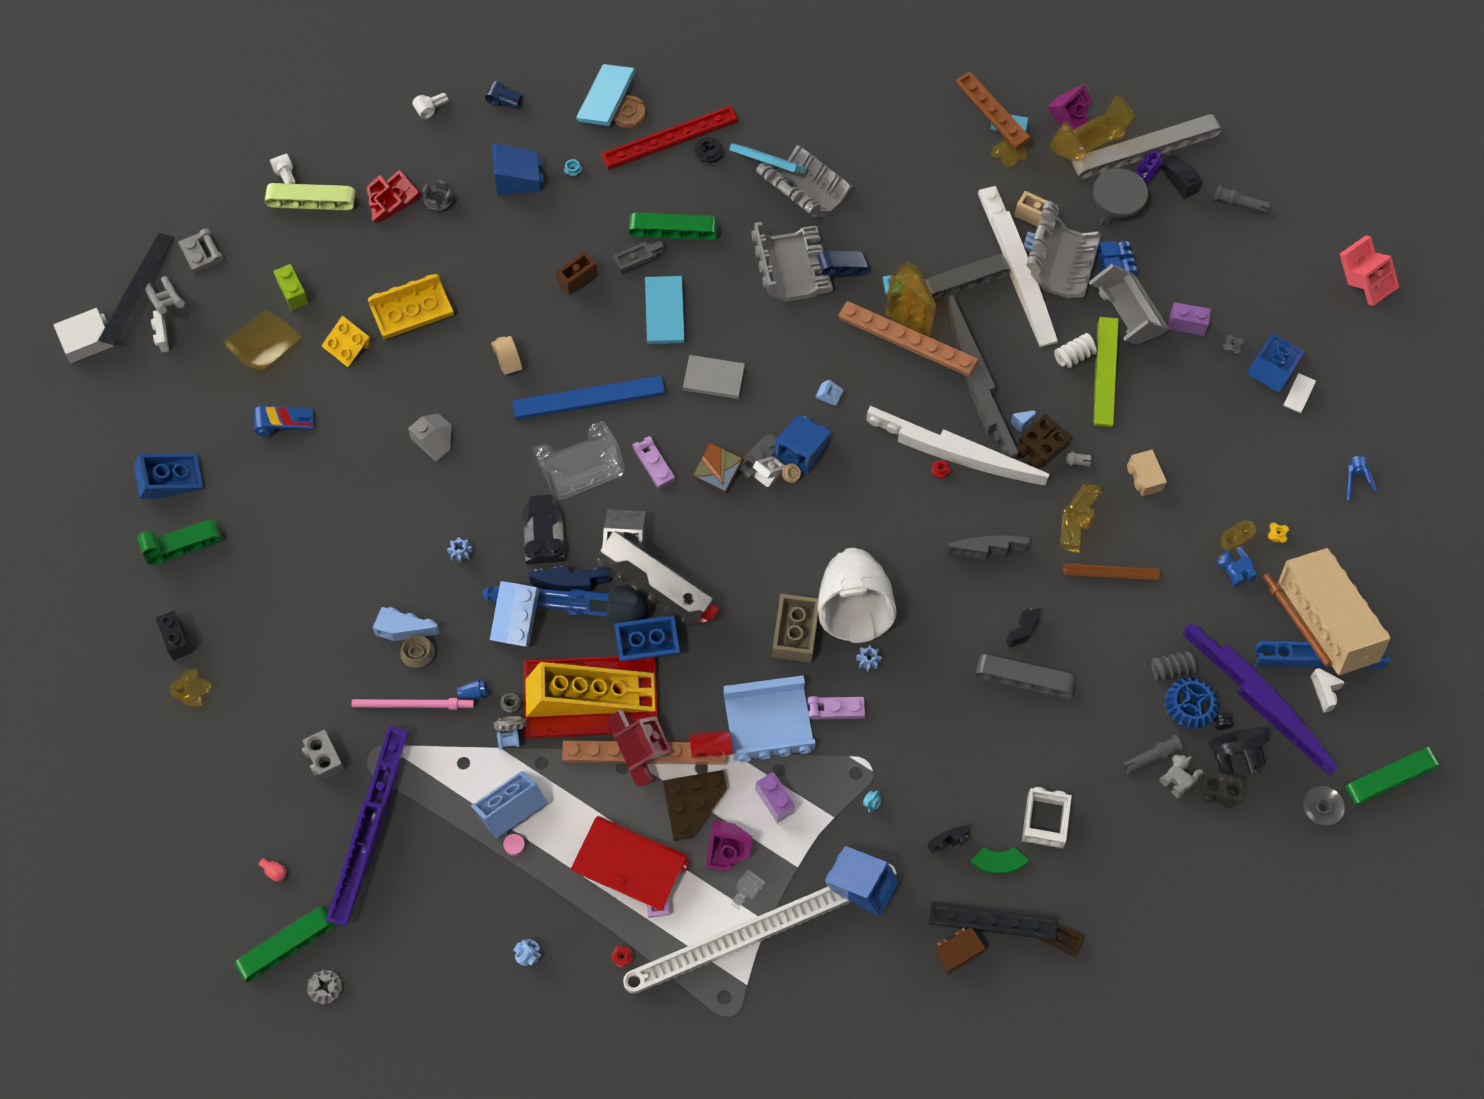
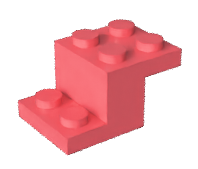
M1364 236L1340 253L1348 285L1364 289L1368 305H1376L1399 288L1392 257L1376 253L1371 236Z

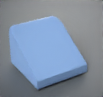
M827 380L821 384L816 398L836 406L843 389L831 380Z
M1033 410L1013 414L1011 424L1019 432H1022L1034 422L1036 412Z

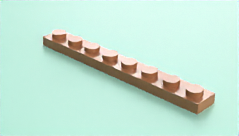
M847 301L838 315L840 320L965 376L970 377L978 364V358Z
M563 741V763H626L617 741ZM668 742L672 753L666 757L652 759L647 763L726 765V755L691 758L690 742Z

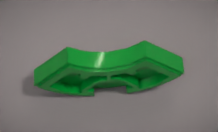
M1014 846L1004 852H994L983 847L970 861V864L986 873L1008 874L1021 869L1029 860Z

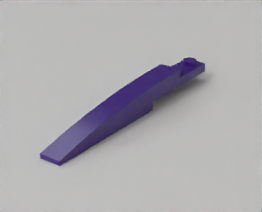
M1192 622L1185 628L1182 635L1241 687L1237 694L1327 775L1330 776L1338 768L1295 712L1230 646L1226 644L1221 649L1215 640L1208 638L1203 630Z
M388 726L366 799L362 802L326 922L346 927L348 925L399 774V764L409 735L408 730Z

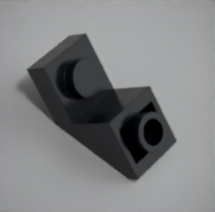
M1029 608L1021 613L1018 621L1021 628L1011 630L1006 639L1009 648L1028 642L1039 618L1040 608L1034 610Z

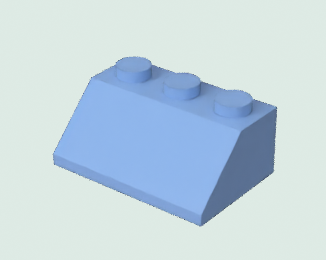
M500 582L490 640L529 647L540 588Z

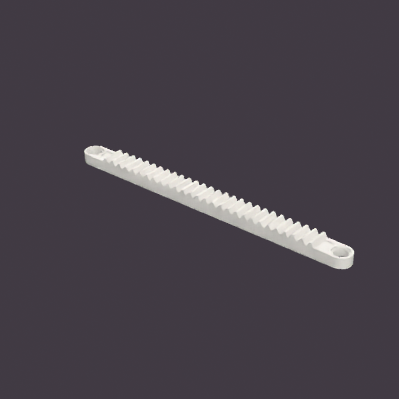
M889 864V866L896 875L895 868L891 864ZM826 887L633 969L624 976V988L629 993L636 994L656 985H661L672 978H677L679 975H684L686 972H691L719 958H724L726 955H731L735 951L738 952L742 948H747L749 945H754L756 942H761L796 925H801L803 922H808L812 918L815 919L819 915H824L826 912L838 909L851 901ZM634 976L640 979L639 986L635 988L630 987L628 984V980Z

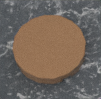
M624 96L612 119L615 124L624 128L640 125L646 116V109L642 100L635 96Z

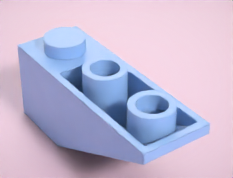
M381 607L373 626L376 636L392 641L405 640L414 635L425 637L439 635L440 633L438 624L431 619L422 620L411 613L403 614L392 607H388V609Z

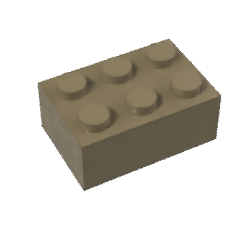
M780 594L772 649L773 658L811 663L818 617L817 598Z

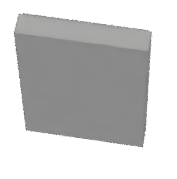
M689 355L683 390L739 399L745 364Z

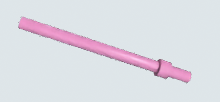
M449 698V700L352 699V707L449 708V710H458V708H474V700H458V698Z

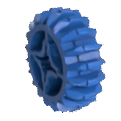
M1190 676L1186 678V681L1181 678L1178 683L1174 682L1172 688L1170 687L1167 690L1168 695L1164 698L1167 702L1164 706L1169 709L1167 715H1173L1172 722L1179 721L1178 727L1184 724L1186 730L1192 726L1195 731L1198 729V726L1203 729L1206 724L1210 725L1213 722L1212 719L1216 718V712L1220 709L1217 706L1220 699L1215 698L1217 692H1211L1212 685L1205 686L1206 680L1200 683L1198 677L1194 681H1192ZM1182 693L1183 701L1178 705L1177 695ZM1206 702L1207 712L1202 714L1201 706Z

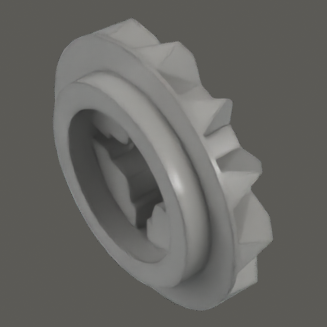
M508 716L498 719L493 724L497 731H516L526 726V719L521 716Z
M323 969L322 971L315 972L311 979H309L307 987L309 997L318 1004H329L340 995L342 982L340 977L333 971ZM320 980L324 983H330L327 986L328 991L330 993H327L323 989L319 991V988L321 987Z

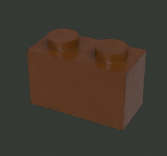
M584 251L556 271L557 283L570 295L597 276V263Z
M972 927L967 930L962 928L954 933V938L950 940L945 938L936 944L937 948L934 954L947 975L984 953L985 947Z

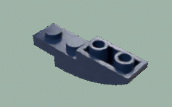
M555 566L552 569L544 570L539 568L529 572L530 584L547 590L570 592L572 588L591 591V585L610 583L608 568L596 567L589 571L576 570L573 573H569L568 566Z

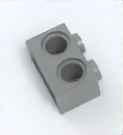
M325 729L302 740L305 745L302 751L306 759L311 758L313 764L310 767L315 777L319 775L321 780L324 781L345 770ZM319 744L322 745L321 749L317 751L313 750L314 746ZM324 762H331L328 767H321Z

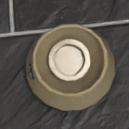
M421 635L407 638L400 651L404 664L413 668L429 664L435 654L433 643Z

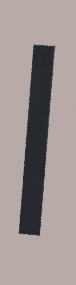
M158 233L100 335L99 342L114 345L174 236Z

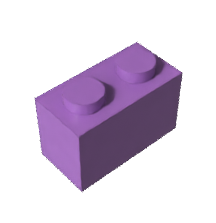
M1174 302L1169 314L1168 328L1169 330L1204 336L1209 325L1211 309Z
M774 772L756 782L755 790L777 823L795 813L796 805Z

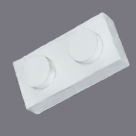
M153 311L154 319H151L153 330H156V335H153L155 346H159L161 352L169 351L165 319L163 314Z

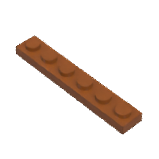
M970 71L956 80V85L1016 151L1031 141L1030 136Z

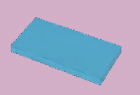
M603 64L576 117L577 121L609 126L636 73L635 69Z
M733 143L730 145L729 150L795 173H806L807 168L805 166L743 145Z
M682 276L645 277L647 344L684 343Z

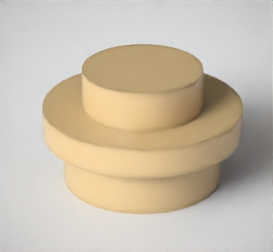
M793 463L785 465L782 469V477L789 483L796 482L801 475L799 467Z

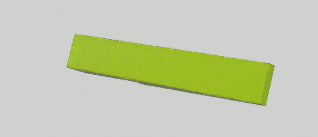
M1100 317L1097 324L1094 426L1113 427L1118 318Z

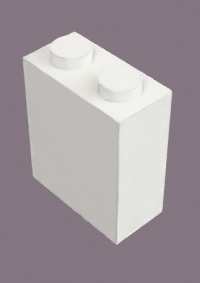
M97 308L53 324L70 363L114 347L111 344L98 341L108 322L104 313L99 314Z

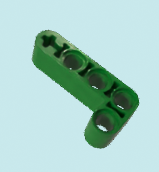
M212 519L159 537L153 531H145L140 533L137 539L147 564L157 565L215 545L222 540L217 522Z

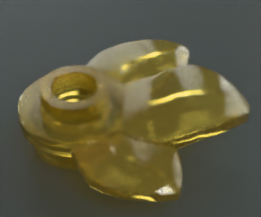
M1004 138L1001 143L994 145L991 157L1001 158V163L1007 168L1013 167L1017 159L1026 160L1027 152L1025 148L1021 147L1016 151L1012 146H1009L1011 144Z
M190 669L182 674L180 680L173 682L170 687V693L173 698L182 700L186 706L199 707L202 705L200 696L208 693L212 685L206 680L198 679L197 669ZM180 688H184L183 692L178 693Z

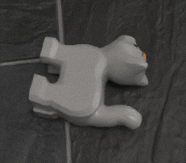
M1175 755L1172 758L1173 766L1159 780L1165 787L1171 782L1175 784L1173 786L1174 790L1171 792L1176 798L1182 796L1185 791L1189 790L1198 781L1199 776L1204 774L1202 769L1196 770L1193 775L1184 771L1190 764L1191 756Z

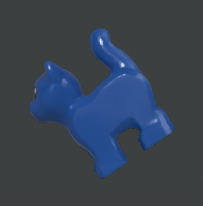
M1241 546L1237 547V554L1241 559L1233 562V557L1226 550L1224 554L1220 555L1217 562L1218 567L1227 571L1228 576L1232 580L1233 588L1242 584L1241 582L1245 580L1243 576L1246 577L1247 582L1253 581L1257 577L1252 560L1243 551Z

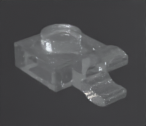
M747 870L736 885L735 889L739 893L732 900V905L739 910L747 897L753 900L764 886L765 881Z

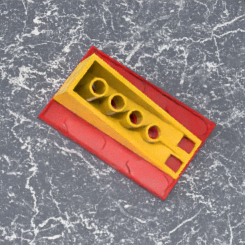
M619 656L525 660L523 663L524 719H526L524 739L614 735L608 719L618 710H623L629 725L638 719L657 717L655 657L620 662Z

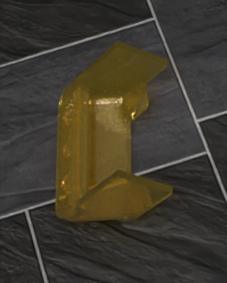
M1118 94L1103 115L1073 130L1068 122L1065 121L1050 143L1049 148L1054 154L1077 162L1085 154L1114 139L1119 140L1125 136V131L1136 116L1121 95Z

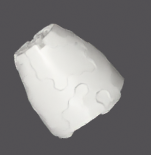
M857 548L845 549L843 553H838L830 561L821 582L817 607L820 624L823 629L838 639L853 643L867 642L881 636L892 626L897 613L893 589L882 566L868 552Z

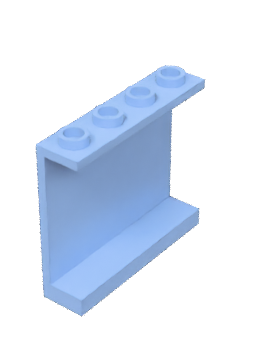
M804 675L724 686L723 694L734 761L748 762L753 758L764 760L775 755L786 757L791 755V753L807 754L815 750V739L812 737L804 691Z

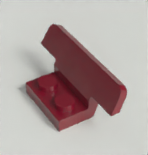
M618 710L609 717L608 723L635 784L643 787L654 782L647 763L652 759L669 756L672 750L656 716L638 719L629 725L623 710Z

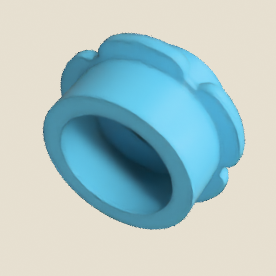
M575 159L568 160L564 168V172L570 176H576L582 170L580 163Z

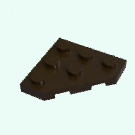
M723 770L663 780L673 840L679 841L694 838L699 832L703 823L709 818L715 806L727 792Z

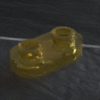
M1247 520L1239 522L1222 534L1220 538L1221 546L1228 551H1233L1237 547L1242 546L1254 537L1256 533L1255 525Z

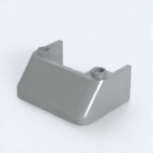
M1111 264L1089 281L1090 285L1100 290L1098 293L1104 301L1112 302L1128 329L1126 330L1127 335L1123 337L1125 341L1139 345L1161 336L1169 330L1161 314L1133 273Z

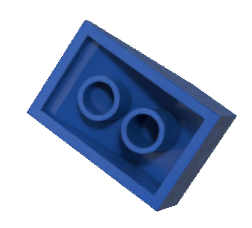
M1272 333L1246 374L1250 375L1254 380L1267 385L1269 389L1280 392L1305 351Z
M197 453L139 454L134 463L139 499H159L203 488Z

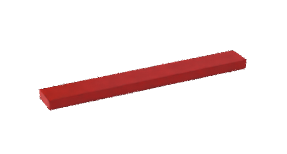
M728 106L601 153V158L607 169L611 170L738 123V118L732 107Z

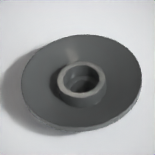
M1314 787L1307 792L1303 800L1305 814L1312 822L1318 825H1334L1344 815V801L1340 794L1330 787ZM1319 805H1322L1325 811L1320 810Z

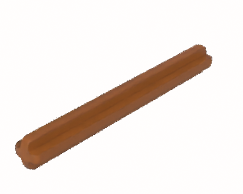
M1064 564L1063 574L1159 580L1160 569Z

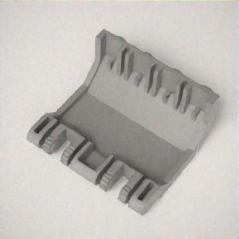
M800 145L795 147L787 161L805 166L807 168L805 174L795 173L783 168L773 169L768 163H761L756 169L758 174L813 217L829 216L844 202L853 188L852 185Z
M1046 201L1041 213L1044 220L1039 221L1032 248L1035 251L1030 252L1026 266L1031 271L1030 275L1044 291L1068 299L1084 297L1101 234L1099 232L1080 233L1068 229L1058 217L1059 208L1055 203Z
M762 222L754 223V230L751 231L753 242L756 241L757 244L755 246L756 257H760L759 270L760 273L763 272L764 274L762 282L763 287L767 288L768 295L787 302L812 298L819 294L833 291L829 275L816 276L822 274L817 256L824 252L822 245H811L821 240L817 226L803 227L796 233L769 236L762 233Z

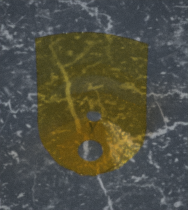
M265 309L248 324L224 340L223 343L245 366L261 371L296 343L301 336L286 322Z

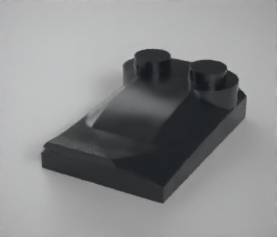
M551 494L530 496L527 505L523 509L526 565L565 562L562 507Z

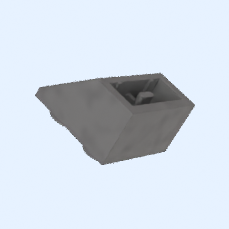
M608 509L603 531V546L613 531H617L645 549L647 511Z

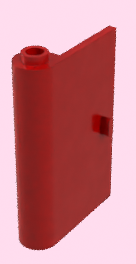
M596 816L570 871L662 912L678 875L682 871L686 873L690 861L688 860V855L605 818Z

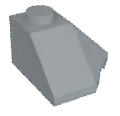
M439 413L422 416L408 428L411 440L435 462L441 460L451 451L452 425Z

